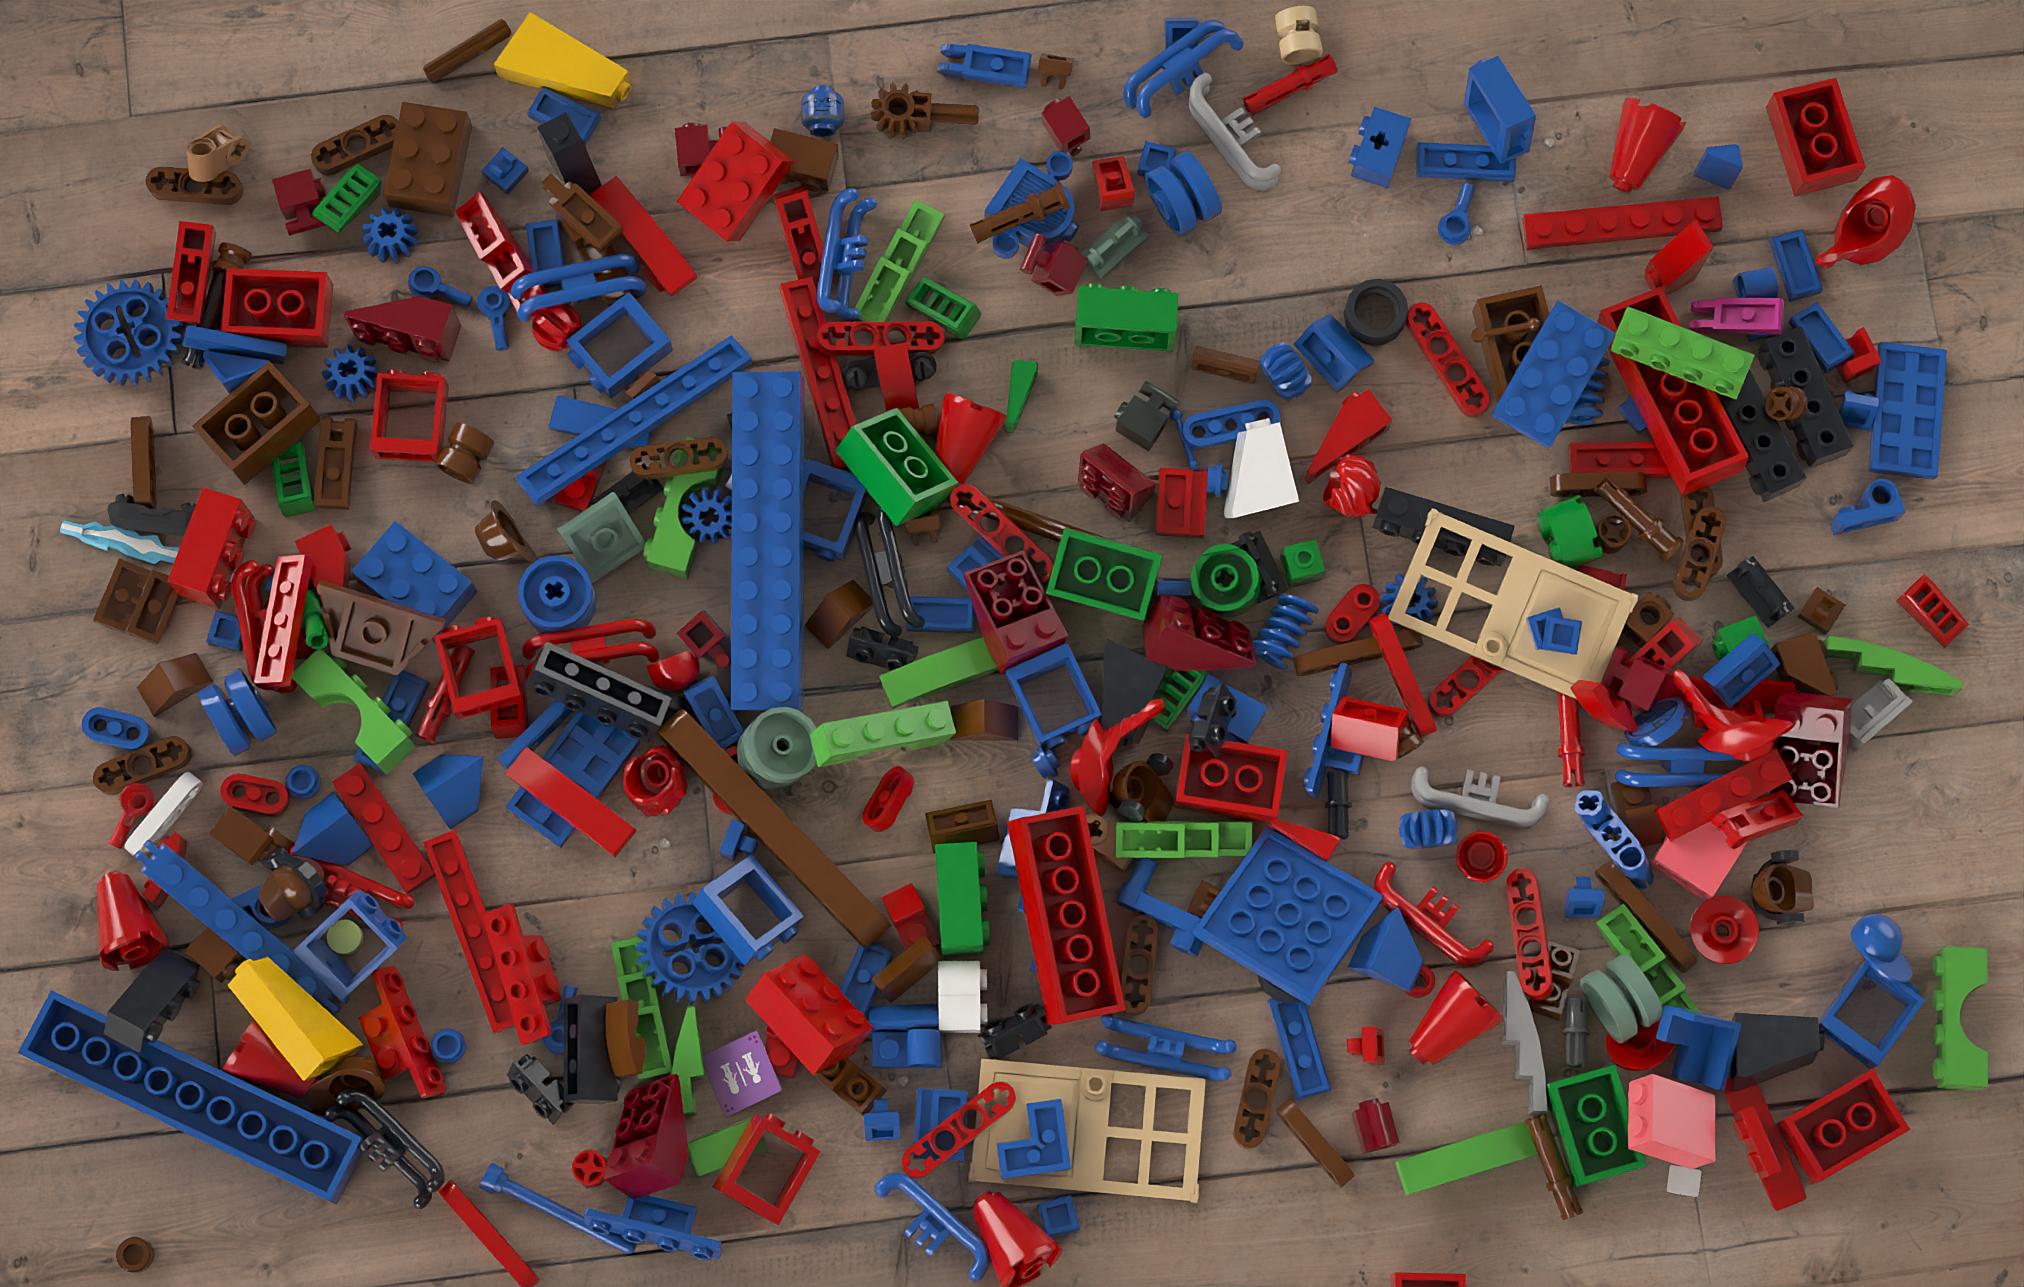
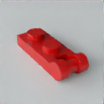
M1784 790L1723 810L1712 819L1711 823L1718 831L1722 830L1727 836L1726 842L1732 849H1736L1745 842L1798 824L1803 814ZM1735 822L1740 826L1739 829L1734 824Z

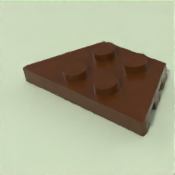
M323 580L317 585L318 595L321 594L325 610L323 614L325 627L330 633L329 644L332 655L390 674L398 675L446 624L447 619Z

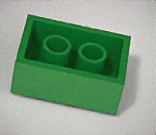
M1096 283L1086 284L1085 287H1078L1074 345L1173 352L1177 328L1179 293H1171V290L1166 288L1138 291V288L1134 286H1120L1118 289H1108L1104 285Z
M898 408L852 426L835 450L896 526L940 507L958 484L957 480Z
M1066 527L1063 530L1046 594L1144 621L1164 554Z
M977 842L935 845L942 958L983 955V946L990 945L989 920H982L981 912L987 911L986 885L979 886V878L985 877L984 851H977Z
M1615 1065L1546 1085L1547 1104L1569 1174L1574 1179V1183H1572L1574 1188L1637 1171L1647 1166L1643 1153L1628 1149L1629 1107Z

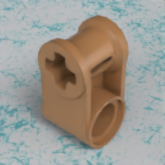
M222 124L214 125L209 131L190 140L186 145L189 176L199 182L215 179L219 174L240 163L246 157L249 150L248 141L242 136L235 137Z
M1095 814L1087 815L1088 827L1091 825L1097 827L1095 833L1098 836L1094 835L1091 838L1094 855L1098 856L1112 868L1125 872L1133 858L1116 857V826L1101 816Z

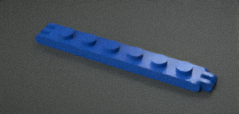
M148 839L143 845L153 855L149 858L140 850L135 853L134 856L144 864L140 870L246 959L256 961L269 957L323 1007H328L335 1014L341 1010L331 1000L336 996L333 991L293 952L292 948L169 846L163 843L158 847ZM347 995L341 1002L346 1004L350 997Z

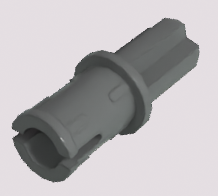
M1581 998L1566 999V1028L1562 1030V1033L1566 1035V1065L1571 1068H1581L1586 1065V1036L1590 1035V1030L1587 1029L1588 999L1585 998L1582 1001Z

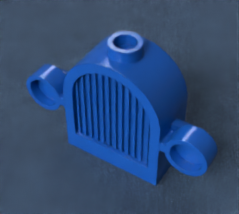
M1062 151L1052 153L1046 163L1048 174L1020 158L984 210V218L1026 201V197L1032 192L1035 194L1041 193L1054 187V183L1067 179L1073 169V161L1070 155ZM1062 183L1060 184L1066 194L1070 209L1065 210L1062 208L1046 215L1043 221L1033 219L995 235L993 238V251L998 257L1003 259L1014 257L1019 250V243L1029 248L1035 233L1042 234L1047 238L1043 250L1047 245L1057 244L1064 240L1070 242L1079 229V225L1073 222L1074 202L1070 192Z

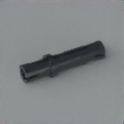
M214 271L205 298L201 323H196L195 327L216 329L224 306L226 278H223L225 272ZM188 347L182 363L188 367L190 363H193V369L202 370L205 361L203 358L204 350Z

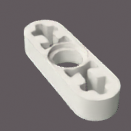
M190 772L184 773L132 833L125 844V850L133 856L138 850L147 855L150 851L143 844L148 839L155 845L160 841L199 794L203 782Z

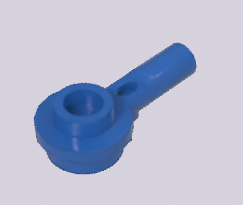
M1463 184L1454 210H1451L1450 214L1442 217L1438 224L1439 236L1448 244H1462L1470 235L1471 226L1468 221L1467 211L1475 191V186L1472 184Z
M418 267L409 275V289L416 297L432 298L438 295L466 308L472 302L473 296L441 283L440 275L431 267Z
M489 286L480 292L477 298V305L480 312L488 320H491L496 350L504 351L509 349L504 318L507 316L506 313L510 307V298L508 293L500 289L499 286Z
M564 986L557 1020L550 1022L552 1034L542 1038L544 1046L556 1055L564 1054V999L576 996L577 987Z

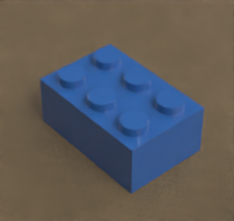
M396 521L392 523L351 571L356 580L378 598L447 619L442 629L450 625L478 592L470 579Z

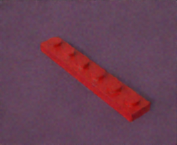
M1719 196L1524 214L1522 218L1526 250L1677 236L1695 220H1697L1704 233L1721 232L1723 228Z
M809 277L781 283L779 291L831 466L840 470H848L849 467L835 450L852 426L856 425L836 355L823 354L815 344V336L819 328L826 321L823 311L817 302V291L813 278ZM828 332L826 337L823 339L829 340V345H832V341Z
M453 830L424 841V846L491 1029L494 1034L515 1027L483 919V915L487 911L458 832Z

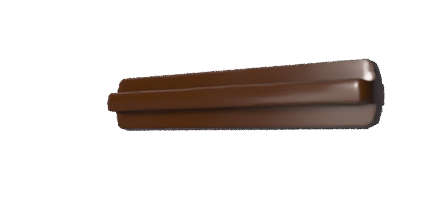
M500 19L424 65L423 71L426 77L432 83L436 82L505 40L512 34L508 24L503 19Z

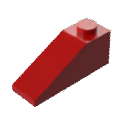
M802 185L772 194L797 279L812 277L817 290L824 248L808 192Z
M179 220L166 314L167 320L201 323L216 239V230L213 225Z
M1697 220L1686 226L1649 261L1644 271L1645 280L1651 290L1662 287L1665 295H1668L1694 281L1714 247Z
M1369 389L1362 394L1356 391L1343 400V406L1306 472L1305 481L1308 484L1338 465L1340 462L1339 458L1348 454H1354L1389 430L1392 419Z
M331 524L295 540L300 555L305 554L313 559L310 577L316 590L321 580L349 589L351 562L346 552L352 549L344 532L337 533Z
M1678 617L1667 624L1624 664L1631 667L1636 658L1644 656L1671 670L1703 641L1681 617ZM1617 678L1612 689L1605 687L1609 692L1610 699L1625 701L1624 698L1618 696L1624 683L1623 680Z

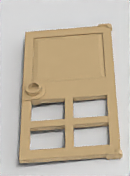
M1432 508L1428 513L1424 533L1389 613V620L1574 699L1576 697L1570 687L1578 680L1601 682L1628 615L1633 611L1635 604L1638 602V595L1630 594L1439 513L1438 510ZM1441 527L1472 540L1456 578L1425 565ZM1482 544L1512 557L1497 595L1466 583ZM1421 575L1451 588L1436 626L1405 614ZM1461 592L1492 605L1476 643L1445 631ZM1560 607L1563 618L1582 621L1577 655L1541 649L1536 650L1526 618Z
M981 1059L978 1094L995 1082H1005L1013 1087L1016 1101L1010 1112L974 1139L972 1163H970V1169L967 1174L968 1182L1002 1183L1190 1201V1203H1197L1199 1199V1184H1197L1206 1079ZM1112 1083L1146 1086L1142 1129L1108 1126ZM1156 1087L1191 1090L1187 1134L1153 1130ZM997 1089L992 1092L994 1099L987 1105L984 1099L978 1102L986 1110L989 1119L995 1116L990 1111L995 1105L999 1103L1003 1107L1008 1105L1006 1098L1009 1093L1006 1090L1002 1093ZM1061 1099L1071 1169L1001 1179L997 1144L1031 1139L1026 1104ZM978 1111L976 1113L975 1129L979 1128L983 1122V1117ZM1107 1137L1141 1140L1138 1184L1103 1180ZM1152 1141L1186 1144L1183 1188L1148 1185Z

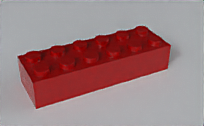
M1662 287L1602 309L1597 323L1616 333L1628 306L1682 327ZM1613 338L1607 350L1681 496L1743 472L1749 456L1716 392L1610 351L1614 341Z
M1079 806L1007 821L1047 1024H1063L1126 1010L1085 807Z

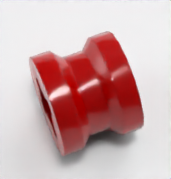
M585 1150L574 1158L572 1173L582 1185L596 1187L605 1181L603 1179L607 1168V1160L599 1152Z

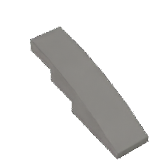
M1507 971L1503 975L1502 1016L1504 1019L1502 1020V1044L1515 1045V1079L1529 1080L1528 1114L1539 1115L1547 1112L1546 1077L1540 1040L1529 1003L1515 971Z

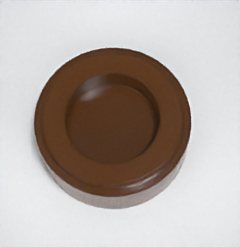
M131 1237L119 1245L116 1259L123 1270L131 1273H140L148 1269L152 1264L154 1250L145 1239Z

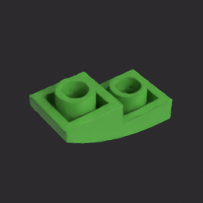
M752 1117L725 1129L712 1131L688 1142L689 1155L697 1176L724 1167ZM763 1135L750 1157L768 1150Z

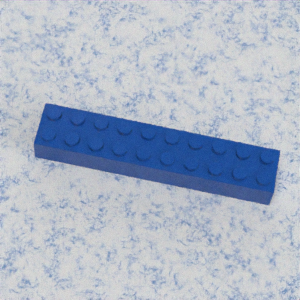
M800 371L732 372L731 710L736 713L766 712L771 708L789 707L803 712L804 376Z
M52 990L50 991L18 1054L337 1205L363 1153L358 1147L365 1140L364 1138L158 1040L154 1043L149 1042L139 1053L103 1034L107 1016Z

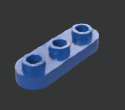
M1258 400L1194 414L1184 422L1182 437L1186 444L1198 450L1236 442L1238 433L1247 431L1245 424L1258 421L1257 417L1260 415L1267 416L1271 424L1279 423L1280 410L1275 403L1269 400ZM1233 422L1237 428L1234 431H1229L1225 428V424ZM1200 429L1205 435L1202 438H1196L1192 432Z

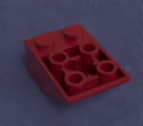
M421 296L349 310L344 313L348 325L359 342L375 346L376 342L388 345L390 350L400 354H407L408 351L418 353L422 359L433 363H438L439 360L450 362L461 328L460 321L451 304Z
M1104 443L1086 449L1080 454L1078 483L1081 485L1079 488L1092 499L1098 497L1107 504L1105 506L1106 510L1115 518L1121 520L1123 517L1128 522H1131L1155 493L1156 483Z
M1024 551L964 572L963 576L986 647L1001 675L1006 674V670L1065 644L1068 634Z
M1160 593L1142 624L1146 658L1173 670L1250 668L1256 665L1250 630L1244 624L1234 620L1231 622L1224 620L1209 609L1202 608L1200 610L1190 606L1180 597H1168Z
M1789 691L1782 693L1775 703V718L1789 720L1796 724L1788 733L1775 739L1773 750L1777 749L1792 780L1772 789L1771 794L1784 790L1794 803L1839 808L1851 729L1852 699Z
M672 1074L629 1090L624 1098V1108L620 1122L615 1130L616 1136L612 1151L607 1159V1168L603 1180L633 1200L673 1187L682 1182L689 1149L680 1080L677 1074Z

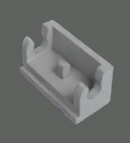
M1889 678L1885 681L1881 679L1852 704L1849 745L1855 751L1861 748L1913 702Z

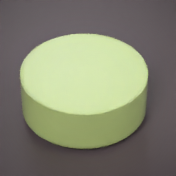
M339 920L329 928L327 942L336 953L351 955L361 947L363 933L360 927L353 921Z

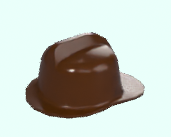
M493 500L491 502L492 511L475 527V534L484 552L489 557L500 561H506L521 555L531 564L539 560L520 534L508 511L501 503Z
M370 1055L364 1058L349 1056L338 1060L330 1075L317 1081L309 1088L306 1095L307 1104L316 1113L324 1115L325 1111L330 1107L340 1105L336 1101V1097L341 1091L348 1088L366 1091L376 1100L382 1098L385 1093V1084L378 1077L375 1058ZM350 1102L346 1105L355 1110L362 1108L360 1104Z

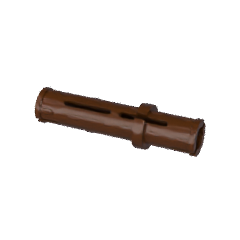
M1539 1114L1533 1116V1119L1525 1120L1524 1122L1528 1127L1548 1179L1546 1183L1547 1189L1553 1192L1562 1220L1575 1217V1213L1577 1215L1582 1214L1583 1210L1572 1186V1183H1574L1573 1176L1567 1173L1546 1114Z

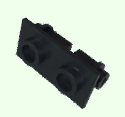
M645 463L642 464L643 470L649 469ZM632 471L590 501V503L594 505L614 492L629 515L663 491L664 488L656 478L641 479Z
M1251 531L1243 533L1239 536L1240 540L1231 543V545L1246 551L1254 559L1259 569L1262 587L1257 604L1288 591L1260 531L1253 534Z
M1754 556L1742 561L1737 568L1726 575L1767 628L1795 609Z
M862 626L861 629L854 628L852 635L850 634L846 656L861 663H870L892 671L914 662L919 647L913 645V641L898 637H890L888 645L882 644L885 633Z
M1224 682L1219 683L1218 689L1211 687L1203 693L1197 716L1200 719L1207 720H1195L1188 739L1190 748L1193 751L1202 752L1203 748H1209L1215 758L1219 757L1222 745L1227 739V729L1231 716L1236 710V699Z
M1039 1003L1034 1006L1033 1004L1024 1005L1014 1012L1015 1016L1005 1021L996 1020L984 1027V1032L978 1034V1037L987 1046L985 1050L990 1059L997 1057L1000 1060L1020 1049L1015 1039L1018 1035H1021L1024 1043L1028 1045L1048 1034L1047 1030L1051 1029L1052 1026L1047 1024L1046 1016H1044L1046 1012Z
M525 1054L518 1062L515 1060L507 1073L510 1084L518 1093L525 1094L533 1103V1108L543 1119L547 1118L554 1125L561 1112L566 1113L572 1108L574 1103H564V1087L556 1079L548 1086H545L542 1082L550 1077V1072L535 1056L531 1058L528 1054Z

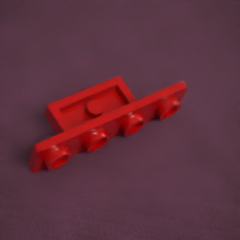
M1670 675L1658 701L1669 697L1681 698L1691 710L1694 728L1708 730V726L1700 718L1699 714L1693 711L1692 702L1687 701L1686 695L1673 683V676ZM1688 676L1710 704L1718 709L1730 710L1742 717L1763 716V712H1775V703L1784 691H1796L1795 682L1762 680L1729 709L1705 682L1703 677Z
M506 904L484 914L483 919L520 1043L528 1045L552 1034L544 1005H552L561 1001L559 981L553 972L549 959V948L544 942L543 936H523L515 906L513 904Z
M395 966L375 969L371 976L382 1004L358 1017L383 1081L394 1079L410 1069L422 1098L445 1093L447 1090L443 1082L442 1073L435 1063L430 1050V1044L419 1024L417 1012L410 1002L402 976Z
M1731 1077L1728 1078L1725 1089L1722 1092L1735 1119L1733 1121L1734 1129L1741 1141L1744 1140L1749 1152L1747 1154L1749 1164L1754 1173H1758L1773 1210L1779 1211L1806 1200L1807 1196L1759 1085L1755 1084L1739 1091L1731 1090Z

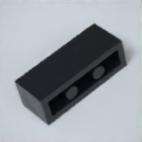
M163 947L108 1010L103 1034L139 1053L149 1042H156L167 1020L173 1021L178 1015L183 1001L186 998L192 999L200 985V981L197 980L200 965Z
M577 995L564 999V1103L601 1105L618 1101L620 1079L615 1076L611 1065L606 1040L605 1019L606 1004L618 1002V997Z

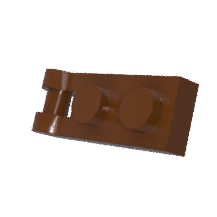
M331 417L321 418L313 503L315 508L349 510L354 445L357 434V420L354 418H345L344 421H333ZM333 434L343 435L342 441H332Z

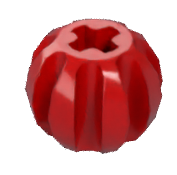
M564 303L541 308L536 313L531 328L534 337L542 347L551 351H562L569 348L566 340L582 328V323L574 308Z

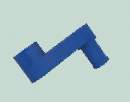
M1584 790L1576 796L1574 808L1585 828L1614 864L1626 876L1631 878L1636 888H1647L1644 881L1647 880L1649 885H1651L1654 878L1649 870V861L1638 840L1607 804L1599 791ZM1614 833L1619 835L1620 839L1614 842L1612 839H1609L1608 835Z
M1137 858L1134 869L1127 883L1123 882L1115 902L1139 915H1148L1157 923L1175 930L1169 945L1182 953L1197 957L1204 942L1193 936V930L1201 918L1148 895L1146 889L1158 864L1148 858Z

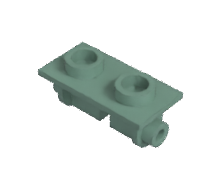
M1126 213L1080 254L1088 258L1086 264L1102 279L1145 241L1149 235L1141 228L1143 223L1136 215L1130 217Z

